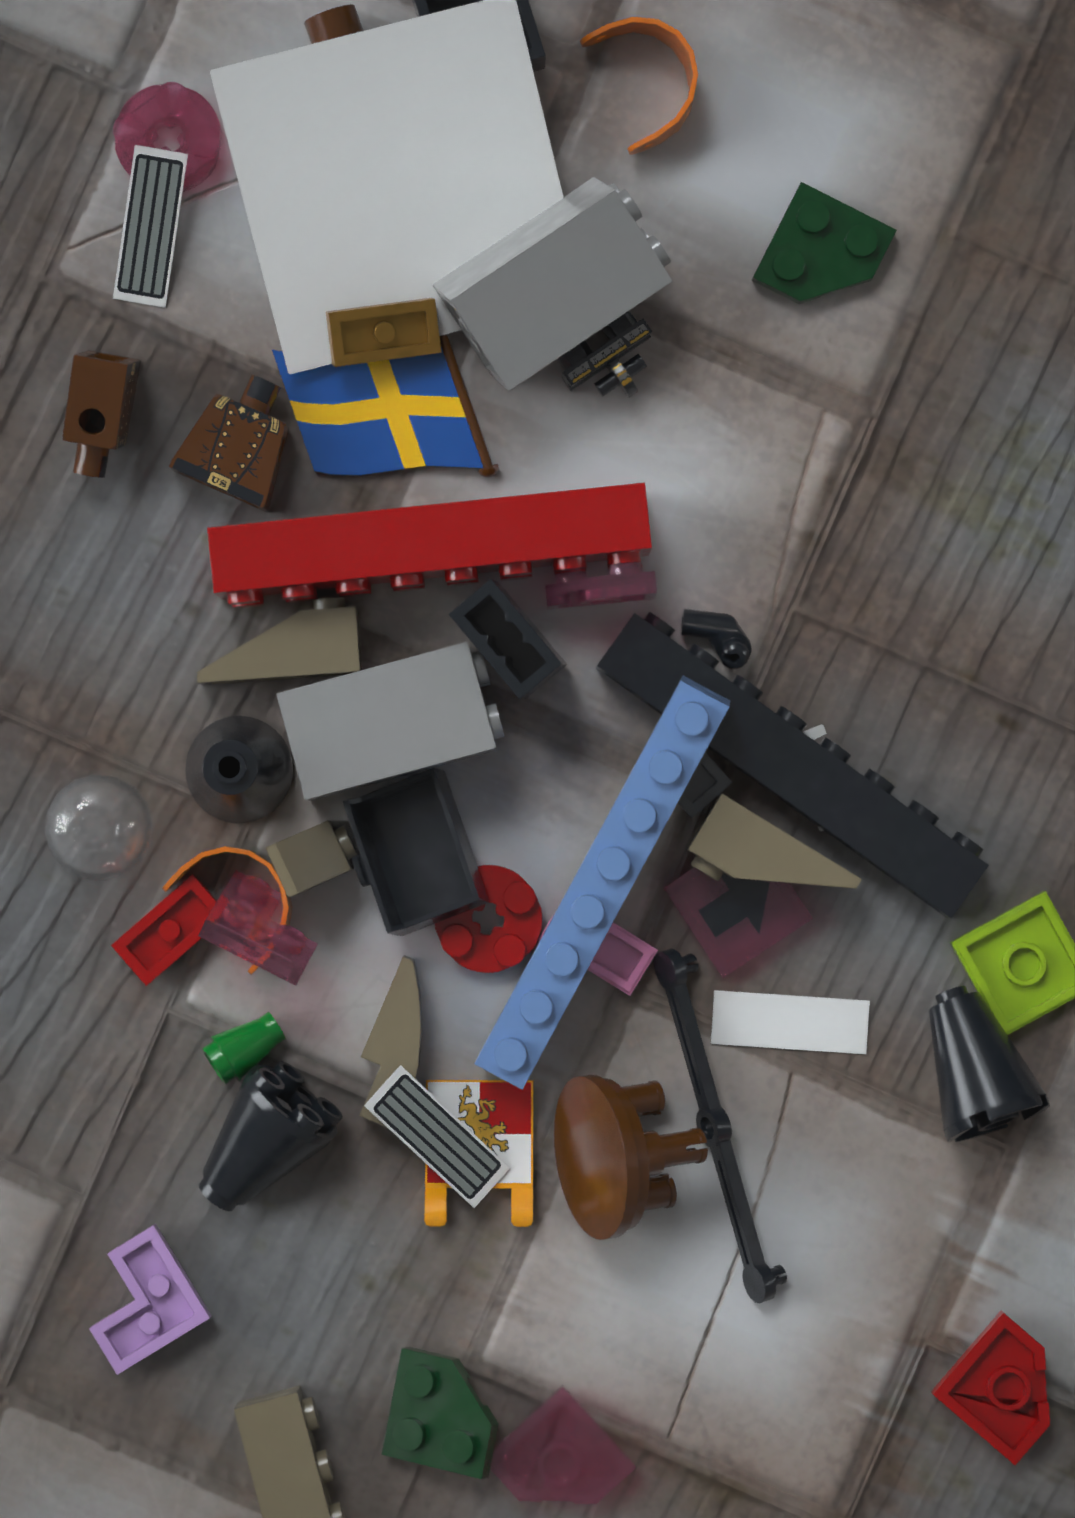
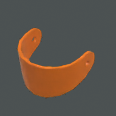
M630 17L612 22L587 34L580 40L582 47H588L613 36L633 32L649 35L670 47L684 66L689 86L686 102L673 120L655 133L629 146L627 150L630 155L657 146L680 130L691 112L698 79L694 50L679 30L654 18Z
M224 846L201 852L180 867L162 887V890L165 892L169 891L194 865L206 857L226 852L248 855L262 863L269 869L279 884L283 903L280 928L268 949L247 971L252 975L277 950L289 931L293 908L291 898H288L273 864L254 851Z

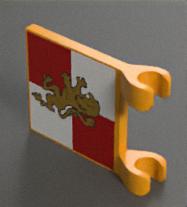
M426 1080V1089L510 1167L492 1189H511L512 1224L516 1227L531 1226L533 1223L534 1080H527L523 1090L505 1080ZM425 1163L424 1221L430 1227H441L447 1222V1188L452 1187Z

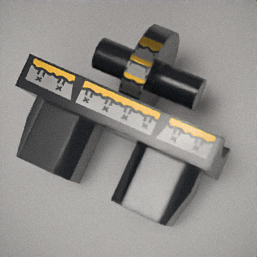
M628 311L602 328V331L609 340L607 343L592 352L584 340L558 358L560 365L564 369L562 379L571 392L606 368H608L610 373L594 383L602 397L618 386L629 398L638 392L631 377L645 369L647 365L639 354L621 364L619 359L649 340L652 330L644 318L637 322Z

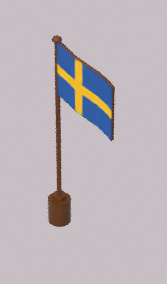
M353 4L326 10L310 17L304 22L311 44L363 31L358 13ZM447 334L440 336L442 353L339 367L329 364L294 374L288 373L283 352L272 350L315 472L330 475L361 476L435 466L482 468L478 470L481 476L490 478L496 475L498 464L493 465Z

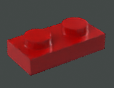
M192 874L111 946L145 986H148L229 916V913L195 874Z

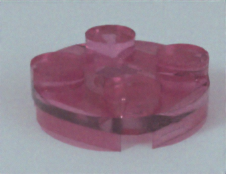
M167 82L161 85L149 86L133 95L125 103L119 117L115 120L113 134L115 136L117 157L130 176L135 145L156 148L154 142L159 138L157 130L164 125L169 129L177 126L182 130V133L177 137L180 147L174 152L188 154L183 192L188 191L205 181L216 167L222 139L219 119L210 103L202 95L184 87L182 84ZM167 146L161 148L163 150L171 151Z

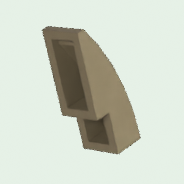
M405 955L402 957L361 1055V1058L380 1065L364 1105L400 1065L415 1079L417 1078L422 1039L421 994L415 960ZM363 1106L359 1116L386 1127Z

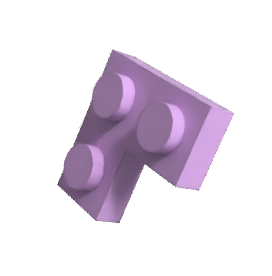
M156 1224L107 1253L135 1300L95 1323L89 1330L118 1375L210 1319L211 1314Z

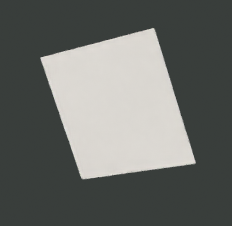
M483 0L210 70L289 374L332 364L326 311L434 298L439 336L460 331L461 328L438 295L433 284L564 198L516 0Z

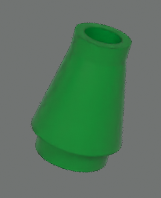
M267 1012L257 1019L211 1036L212 1042L203 1047L202 1051L216 1074L226 1085L235 1078L240 1082L255 1065L277 1044L285 1040L286 1037L270 1012Z

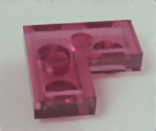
M237 870L206 918L198 935L295 986L299 982L318 943L306 938L298 929L288 925H281L271 920L282 899L281 893L272 889L261 878L247 876Z

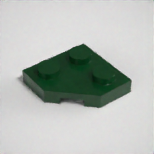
M801 182L752 281L797 304L820 298L823 295L847 287L851 288L869 282L873 279L897 230Z
M413 1347L401 1349L381 1455L478 1479L489 1478L499 1423L488 1405L483 1406L469 1383L468 1379L470 1376L459 1358Z

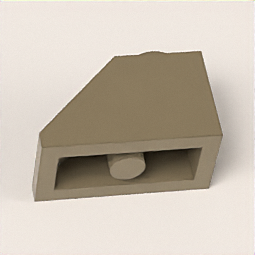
M330 820L265 848L288 898L297 896L353 870L349 859L357 855L346 828L342 826L335 830Z

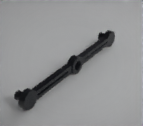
M670 948L656 954L654 959L655 974L667 994L699 1107L696 1115L697 1128L704 1132L707 1140L705 1144L710 1147L744 1266L742 1274L743 1284L749 1297L755 1303L760 1304L773 1299L776 1295V1286L787 1282V1275L777 1276L786 1273L781 1265L769 1268L762 1254L730 1141L732 1137L731 1122L719 1102L686 986L687 974L697 972L699 967L698 963L693 965L687 964L697 961V958L692 953L681 956L677 950Z

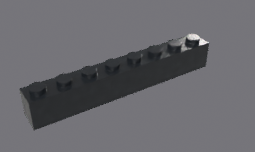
M648 612L644 619L636 613L633 614L600 660L596 669L661 715L682 676L730 700V707L708 746L710 750L947 918L953 917L989 866L978 858L983 851L979 845L958 831L952 838L935 827L939 817L915 800H912L908 807L890 795L895 788L892 783L871 769H868L864 776L846 764L851 757L847 751L826 737L820 744L802 732L807 726L806 722L783 706H780L776 713L758 701L763 692L737 674L732 682L714 670L719 661L707 651L694 643L686 650L672 640L670 637L675 632V629L651 612Z

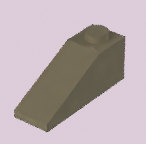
M345 598L313 600V609L297 612L197 672V683L211 685L337 676L361 671L358 609L356 606L346 607Z
M724 794L718 796L686 849L695 855L691 866L716 881H719L724 873L731 878L857 889L862 880Z

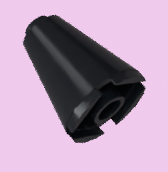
M231 716L215 721L199 733L189 749L185 772L189 790L197 804L204 811L225 822L249 823L262 819L274 812L282 803L292 782L293 763L292 755L286 742L273 727L256 718ZM230 757H235L240 763V771L233 778H227L224 774L225 763Z
M959 986L935 996L938 1004L929 1009L943 1129L948 1142L954 1139L955 1142H961L1007 1128V1123L1019 1118L1018 1112L1020 1111L1023 1119L1026 1120L1050 1107L1045 1091L980 992L968 993L966 986Z

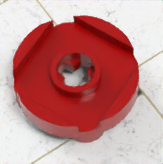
M481 865L478 866L490 901L489 903L496 904V914L504 916L503 926L493 927L490 935L480 932L481 924L473 921L474 911H483L486 905L484 904L435 923V930L443 950L459 965L476 972L494 973L519 964L535 947L542 927V911L533 888L518 873L501 866Z

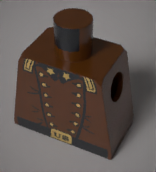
M90 350L73 356L63 440L78 443L73 469L74 473L105 478L109 449L117 450L125 446L140 370V359ZM92 409L99 410L105 418L104 429H99L92 424Z
M251 375L240 402L216 394L172 458L169 467L182 476L267 513L271 504L289 431L286 423L269 416L281 388L263 378Z

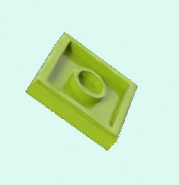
M1046 891L1034 895L949 942L976 992H980L1007 1035L1075 998V943Z

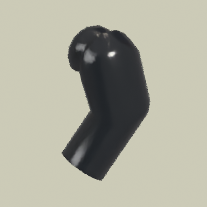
M683 609L681 622L682 636L707 638L718 654L722 664L728 668L739 669L748 662L752 652L750 640L732 615Z

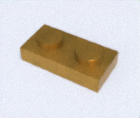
M434 298L326 311L331 360L334 367L442 353Z

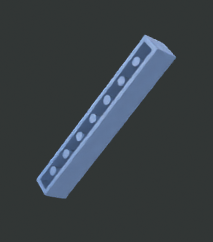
M685 676L681 677L474 1063L475 1065L523 1090L728 711L730 700Z

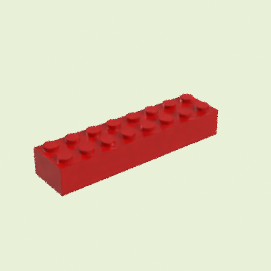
M645 482L207 527L213 592L220 599L227 600L228 605H232V608L264 605L263 596L282 594V599H285L286 603L312 601L318 599L317 590L336 588L339 597L372 594V584L391 583V588H393L394 592L419 590L425 588L424 579L445 577L447 586L479 583V573L499 572L501 581L519 580L533 577L532 568L553 566L554 575L586 572V562L606 560L608 570L639 567L641 557L649 556L652 549Z

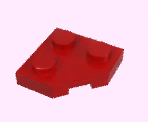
M1001 1310L934 1387L931 1393L1015 1466L1050 1426L1045 1375V1348Z

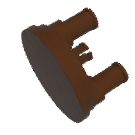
M597 1075L579 1076L568 1081L559 1096L554 1121V1148L561 1187L577 1223L589 1236L595 1239L606 1240L622 1236L627 1230L634 1228L639 1223L646 1210L674 1207L677 1200L676 1186L673 1178H669L668 1173L661 1174L664 1168L690 1163L699 1164L707 1159L708 1148L686 1149L690 1145L707 1143L704 1132L700 1128L662 1135L653 1130L643 1132L639 1117L661 1115V1111H664L665 1108L663 1088L656 1080L621 1087L615 1081Z

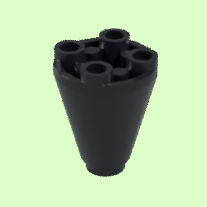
M279 1061L274 1068L267 1065H255L244 1077L203 1169L204 1178L199 1183V1188L203 1195L218 1208L225 1211H233L237 1205L246 1204L325 1148L338 1133L337 1124L343 1118L340 1110L329 1100L322 1097L317 1098L302 1085L304 1082L303 1076L292 1065L284 1061Z

